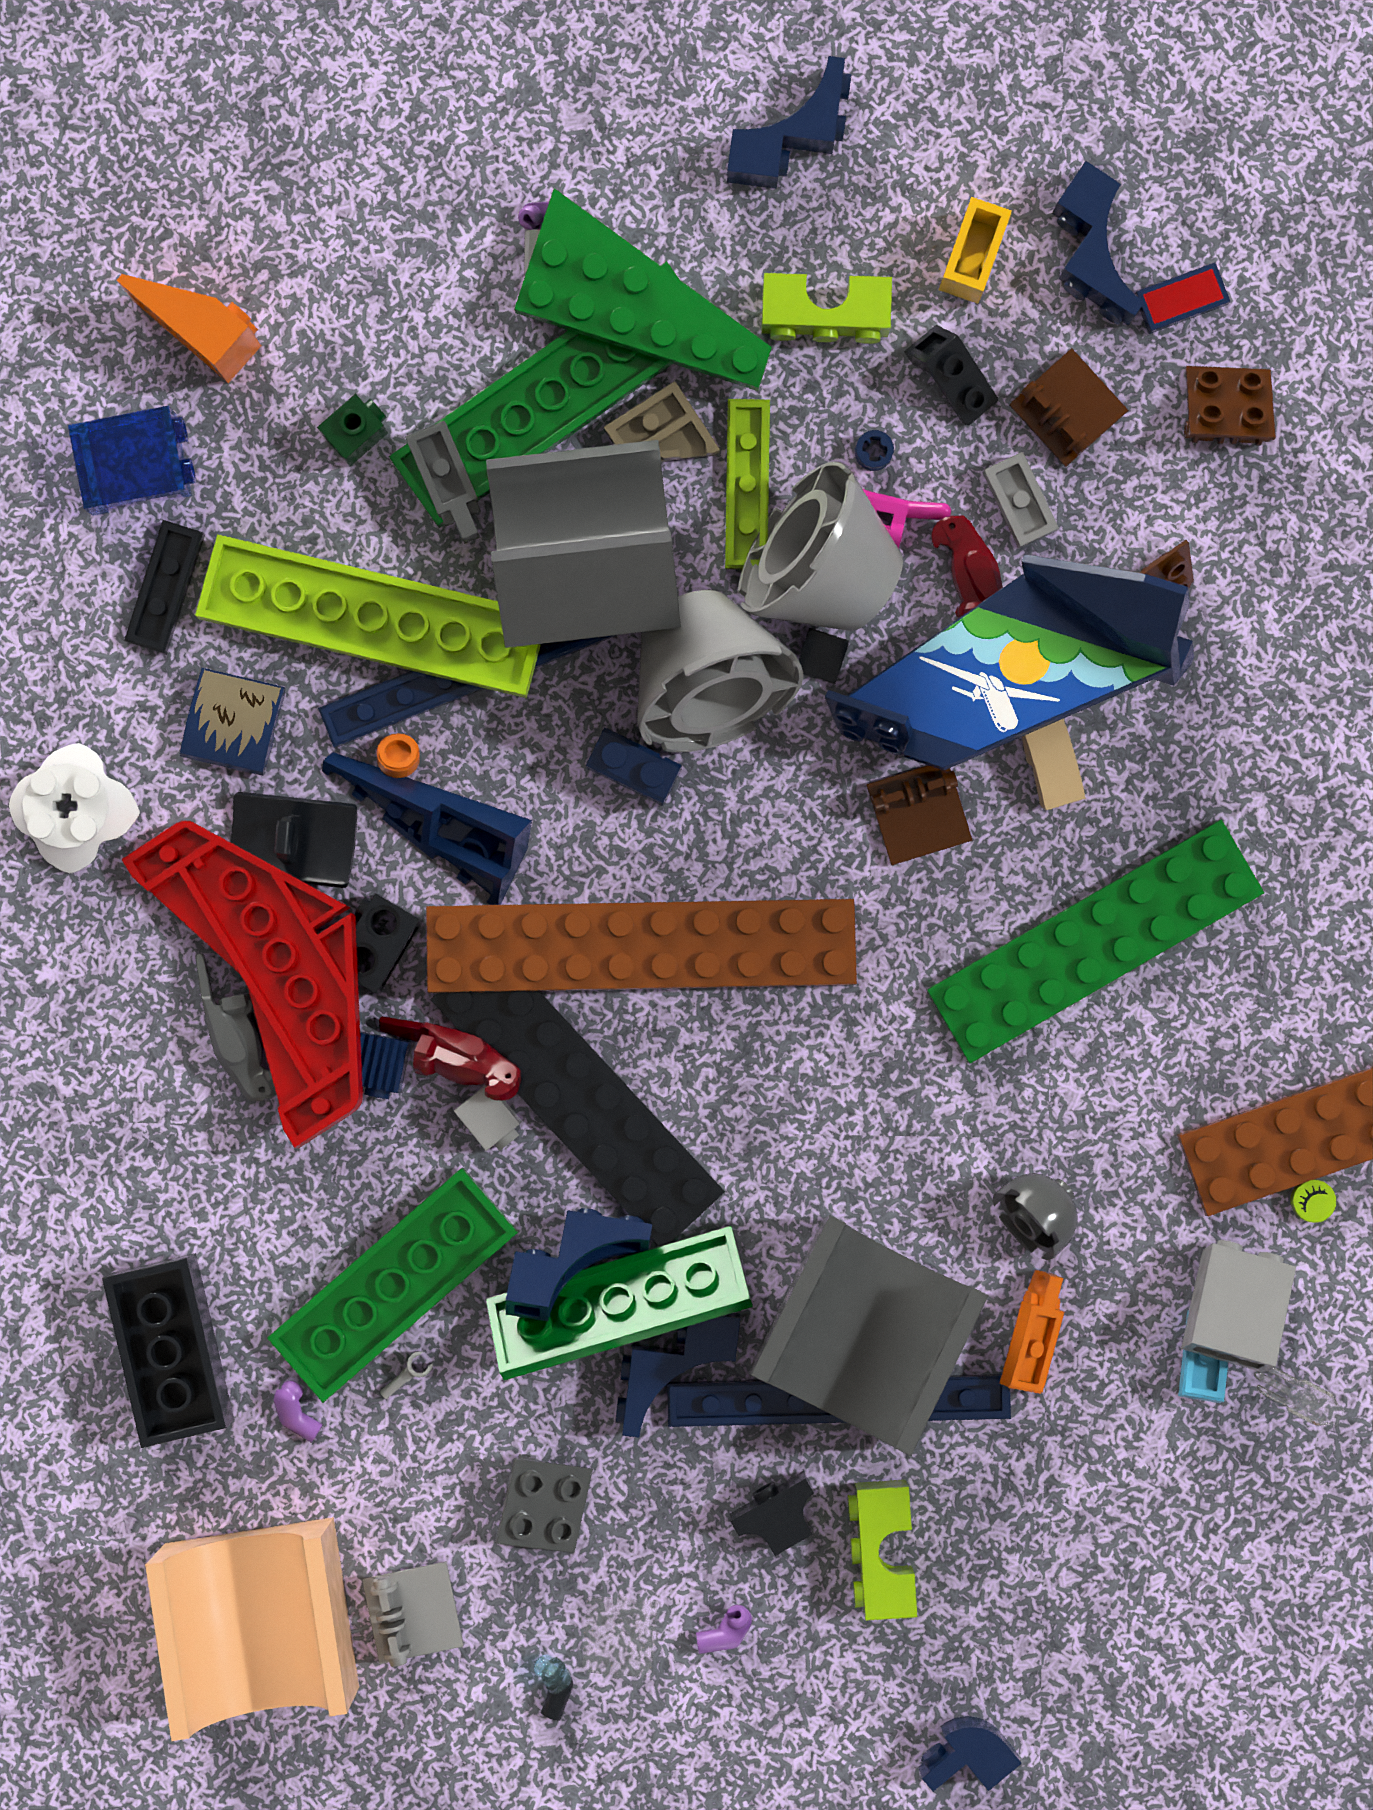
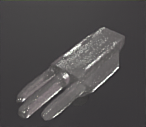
M1275 1367L1268 1370V1372L1293 1384L1291 1388L1259 1371L1254 1373L1256 1379L1287 1394V1397L1284 1398L1261 1385L1256 1387L1261 1394L1284 1405L1288 1412L1315 1426H1338L1345 1409L1337 1403L1332 1393L1306 1379L1299 1380Z

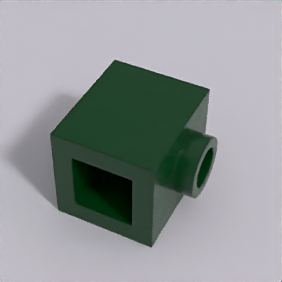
M356 393L317 427L322 436L349 466H352L388 434L385 426L382 424L387 418L386 415L372 399L369 398L364 403Z

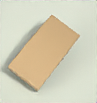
M1064 719L1022 736L1026 761L1033 768L1040 806L1044 810H1050L1086 799L1076 756Z

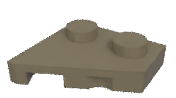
M675 381L604 427V431L613 445L658 440L661 462L715 456L720 452L714 439Z

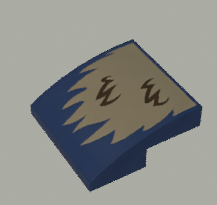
M202 668L184 730L180 757L263 776L275 739L274 730L284 701L285 687Z

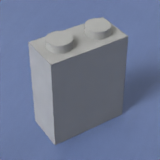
M1219 1240L1217 1244L1212 1243L1202 1251L1181 1349L1264 1373L1276 1367L1296 1266L1283 1263L1284 1258L1277 1254L1259 1252L1257 1256L1243 1252V1247L1240 1244Z

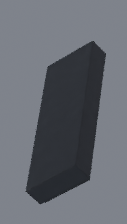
M162 520L127 629L125 642L167 655L205 533Z

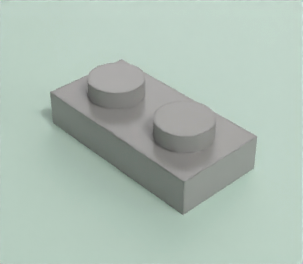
M1023 452L984 469L982 473L1018 549L1059 529Z

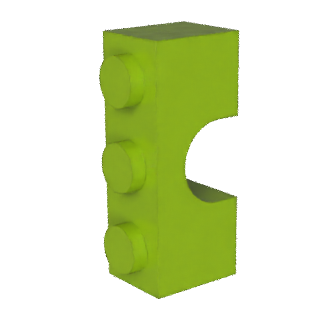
M764 273L761 333L770 334L772 340L791 341L796 339V335H813V340L817 342H835L838 340V336H855V341L858 343L873 344L880 342L881 337H888L891 329L892 277L849 276L847 298L838 307L824 309L816 306L808 297L806 290L807 274Z
M906 1479L855 1483V1495L847 1496L849 1521H857L858 1538H850L852 1565L860 1564L861 1581H853L855 1608L863 1607L866 1621L918 1617L915 1573L912 1566H893L887 1564L879 1557L880 1544L887 1535L896 1531L912 1530L908 1483Z

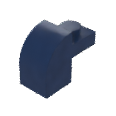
M965 1716L954 1718L941 1725L944 1738L948 1743L944 1746L941 1743H937L928 1749L921 1758L923 1763L918 1768L921 1778L932 1792L965 1765L971 1769L989 1791L1022 1763L1016 1750L993 1724L981 1718Z

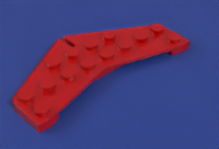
M180 821L122 858L121 860L132 878L148 892H151L232 966L248 986L280 1105L277 1107L283 1130L293 1147L299 1149L353 1114L360 1107L363 1100L355 914H348L321 933L317 931V929L350 909V907L191 821Z

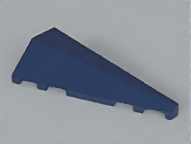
M332 752L323 760V773L328 776L334 772L342 776L355 786L351 794L360 802L366 797L370 798L386 811L382 820L431 859L440 856L448 860L460 870L456 877L460 882L467 885L473 880L490 894L487 900L489 905H501L528 849L532 820L408 777H390L384 774L378 767Z

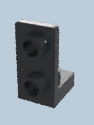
M935 325L904 351L914 366L930 373L963 424H972L997 403V395L957 334Z

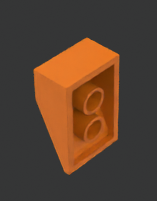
M121 274L116 280L133 302L227 383L235 377L261 347V344L254 335L258 329L250 322L251 318L233 302L226 307L215 297Z

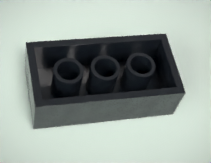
M196 1253L113 1272L103 1277L102 1281L141 1448L227 1428L234 1421V1416Z

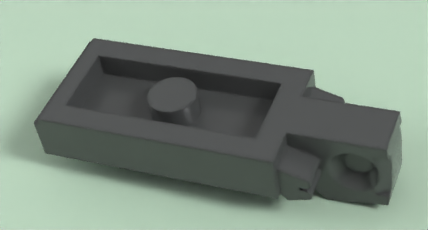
M445 420L406 436L405 438L439 518L442 517L445 526L456 523L464 544L480 538L472 519V515L481 512L477 503L479 500Z

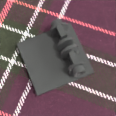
M519 1454L518 1458H514L512 1463L511 1475L495 1543L574 1553L593 1469L535 1461L536 1457Z

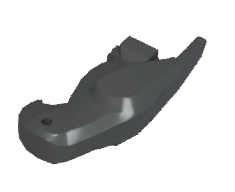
M202 953L196 954L200 994L216 1058L247 1099L255 1102L274 1098L277 1094L271 1072L261 1066L262 1046L257 1027L250 1017L254 1012L250 994L222 998L218 1000L219 1005H217L213 996L205 955Z

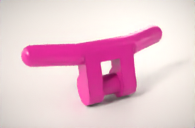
M863 489L876 512L879 511L893 515L891 526L885 525L898 549L906 518L941 520L951 515V508L946 503L909 501Z

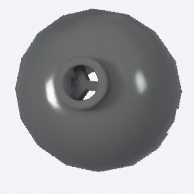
M1029 1173L1015 1177L993 1195V1205L995 1206L1000 1202L1003 1210L1008 1214L1002 1213L999 1216L1003 1224L1015 1239L1031 1253L1037 1248L1047 1252L1041 1257L1042 1259H1053L1068 1245L1074 1236L1078 1224L1077 1209L1073 1202L1075 1196L1072 1189L1063 1180H1053L1043 1174Z

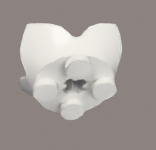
M79 743L63 747L48 756L36 772L24 777L17 784L9 802V810L15 826L34 840L39 853L48 863L67 873L80 871L90 865L97 856L99 845L104 841L117 839L128 832L140 814L138 805L131 792L122 783L106 776L103 761L99 755L87 746ZM72 795L71 801L78 804L77 811H70L69 817L64 818V812L60 811V804L66 801L67 796Z

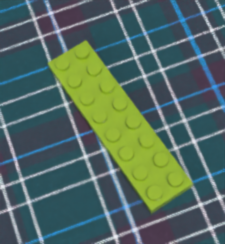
M218 534L195 614L200 620L527 698L541 645L534 644L505 648L498 601Z

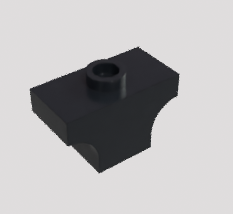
M801 1472L779 1486H776L774 1482H770L760 1487L752 1494L753 1501L730 1513V1522L738 1536L755 1534L762 1537L776 1556L813 1535L811 1526L803 1514L807 1499L814 1494L813 1487L805 1472Z

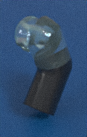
M545 1654L540 1656L534 1665L536 1676L542 1678L544 1685L549 1691L541 1714L549 1719L560 1721L573 1689V1679L563 1661L557 1657L553 1658Z

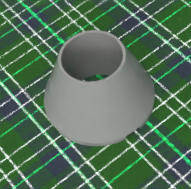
M828 462L809 472L792 487V491L797 493V495L783 511L776 507L768 517V541L766 545L759 547L760 534L758 533L743 565L738 593L745 597V603L742 602L741 607L754 616L855 631L869 623L889 600L902 572L903 557L853 472L840 462ZM760 557L759 566L757 564L752 566L750 559L759 560Z
M700 590L678 596L680 628L641 632L637 725L643 740L648 745H651L652 742L661 744L663 751L679 753L709 749L747 735L757 729L754 724L756 720L773 710L774 715H778L794 699L802 685L803 670L796 655L730 598L719 591Z

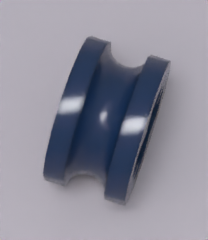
M870 430L864 433L858 439L855 448V458L858 464L869 471H879L885 468L890 463L894 453V444L891 438L885 432L879 430ZM870 440L880 441L879 447L882 450H886V456L879 455L878 461L869 460V453L863 451L862 447L864 444L869 447Z

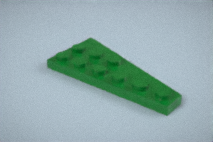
M553 189L514 308L516 314L752 390H759L772 349L770 345L558 190Z

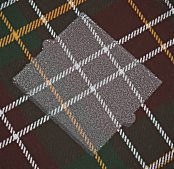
M621 1594L619 1598L588 1595L581 1672L611 1674L614 1679H619L621 1675L652 1678L658 1601L627 1599L625 1594Z

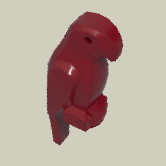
M964 515L944 517L938 521L932 529L931 540L934 548L938 549L942 545L952 551V578L956 592L962 602L957 607L955 615L960 618L1003 588L1000 571L990 549L981 539L971 521Z
M384 1016L380 1017L379 1030L381 1032L418 1042L413 1057V1070H415L416 1074L428 1076L438 1073L445 1079L463 1085L485 1084L487 1086L485 1088V1096L497 1101L509 1100L517 1094L521 1082V1070L481 1038L428 1022L422 1023Z

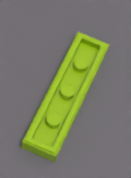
M728 399L725 569L742 570L749 550L758 533L760 534L759 547L766 545L768 541L770 399ZM760 557L759 560L750 559L752 566L755 564L759 566Z

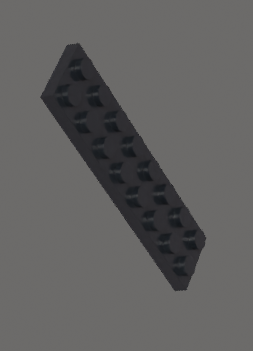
M540 991L436 993L430 999L459 1031L481 1038L521 1070V1082L517 1094L630 1216L641 1218L644 1223L652 1224L651 1239L659 1247L670 1244L725 1193V1190Z

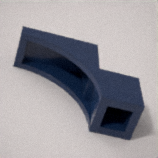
M828 56L826 69L819 86L811 98L786 119L756 129H733L727 169V183L777 189L778 176L787 177L790 151L782 150V148L833 153L834 141L843 142L846 115H838L840 99L848 100L852 74L843 73L845 58Z
M1085 161L1052 212L1058 218L1057 223L1062 229L1073 235H1078L1080 232L1086 236L1063 269L1059 279L1065 283L1064 289L1076 299L1084 301L1085 298H1088L1100 306L1099 313L1104 318L1115 324H1120L1122 321L1129 326L1144 304V301L1137 297L1120 278L1112 262L1107 241L1108 214L1121 184Z
M588 1208L578 1209L577 1212L567 1210L558 1258L551 1257L549 1253L538 1249H529L525 1253L515 1251L506 1295V1315L548 1322L558 1295L566 1284L584 1268L609 1257L648 1251L652 1224L644 1223L641 1218L629 1215L621 1216L619 1219L602 1216L600 1212Z
M739 1313L727 1314L678 1329L676 1343L685 1344L684 1350L633 1344L632 1355L623 1354L620 1380L629 1382L627 1398L618 1397L615 1423L623 1424L622 1436L640 1437L641 1426L650 1404L661 1389L679 1374L701 1364L736 1361L741 1319Z

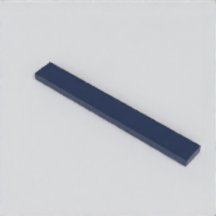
M617 635L542 643L535 668ZM409 671L319 707L318 710L333 747L338 748L485 688Z
M1002 1374L950 1375L928 1421L1011 1419L1010 1388L999 1384ZM762 1380L669 1382L667 1384L668 1427L847 1423Z

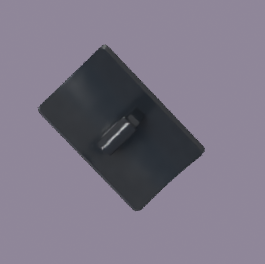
M237 792L234 795L231 843L306 884L346 888L348 886L357 833V806L355 804Z

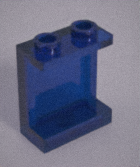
M169 405L68 425L83 508L92 516L109 513L108 508L176 494H180L183 498L192 496L190 484L196 483L195 469L192 459H185L182 447L183 442H188L186 424L183 416L177 417Z

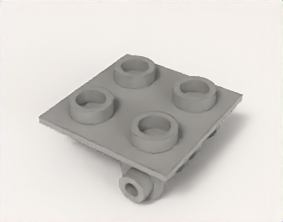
M447 1561L362 1579L379 1664L389 1662L391 1667L406 1664L407 1658L464 1647Z

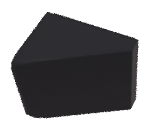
M809 628L799 657L803 674L836 684L850 641Z

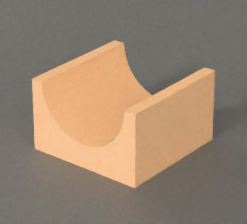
M334 1517L165 1543L145 1564L171 1741L189 1739L197 1731L216 1722L266 1709L314 1706L328 1710L329 1717L348 1713L359 1689Z

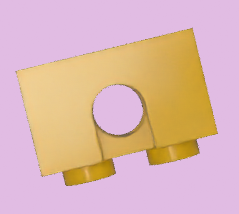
M971 197L939 291L977 304L979 303L1007 227L1011 210Z

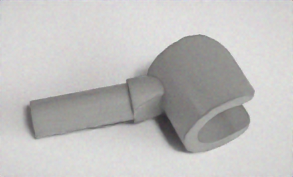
M422 1351L412 1353L407 1359V1367L380 1390L381 1395L385 1399H388L412 1378L424 1377L430 1373L433 1366L432 1363L423 1372H415L412 1369V1360L419 1356Z

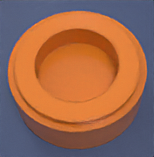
M397 733L388 735L380 741L377 747V763L384 774L393 778L407 777L419 765V747L410 736Z

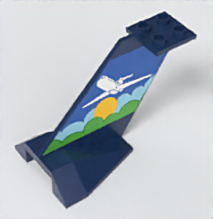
M1024 554L1021 561L1024 574L847 696L828 690L825 699L839 732L846 738L858 742L863 741L865 738L877 742L880 748L889 753L901 755L904 752L905 758L945 771L1153 679L1174 686L1191 666L1194 659L1193 641L1177 636L1190 607L1189 588L1148 574Z

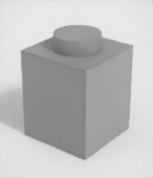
M485 1085L455 1109L454 1112L485 1151L493 1145L501 1151L519 1136V1133L514 1128L522 1121L506 1101H497L486 1097L485 1088L487 1086Z

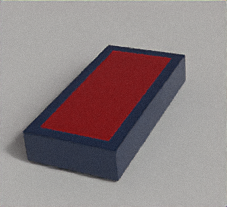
M1216 262L1141 289L1135 293L1137 297L1144 301L1140 312L1149 334L1224 307L1230 303V298Z

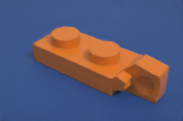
M1034 1271L1028 1291L1025 1292L1020 1305L999 1384L1039 1394L1043 1392L1065 1311L1060 1310V1298H1058L1064 1278L1044 1271Z

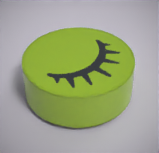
M1314 1179L1295 1186L1291 1193L1290 1203L1294 1213L1299 1218L1308 1222L1318 1223L1325 1221L1333 1214L1336 1207V1196L1333 1189L1327 1183Z

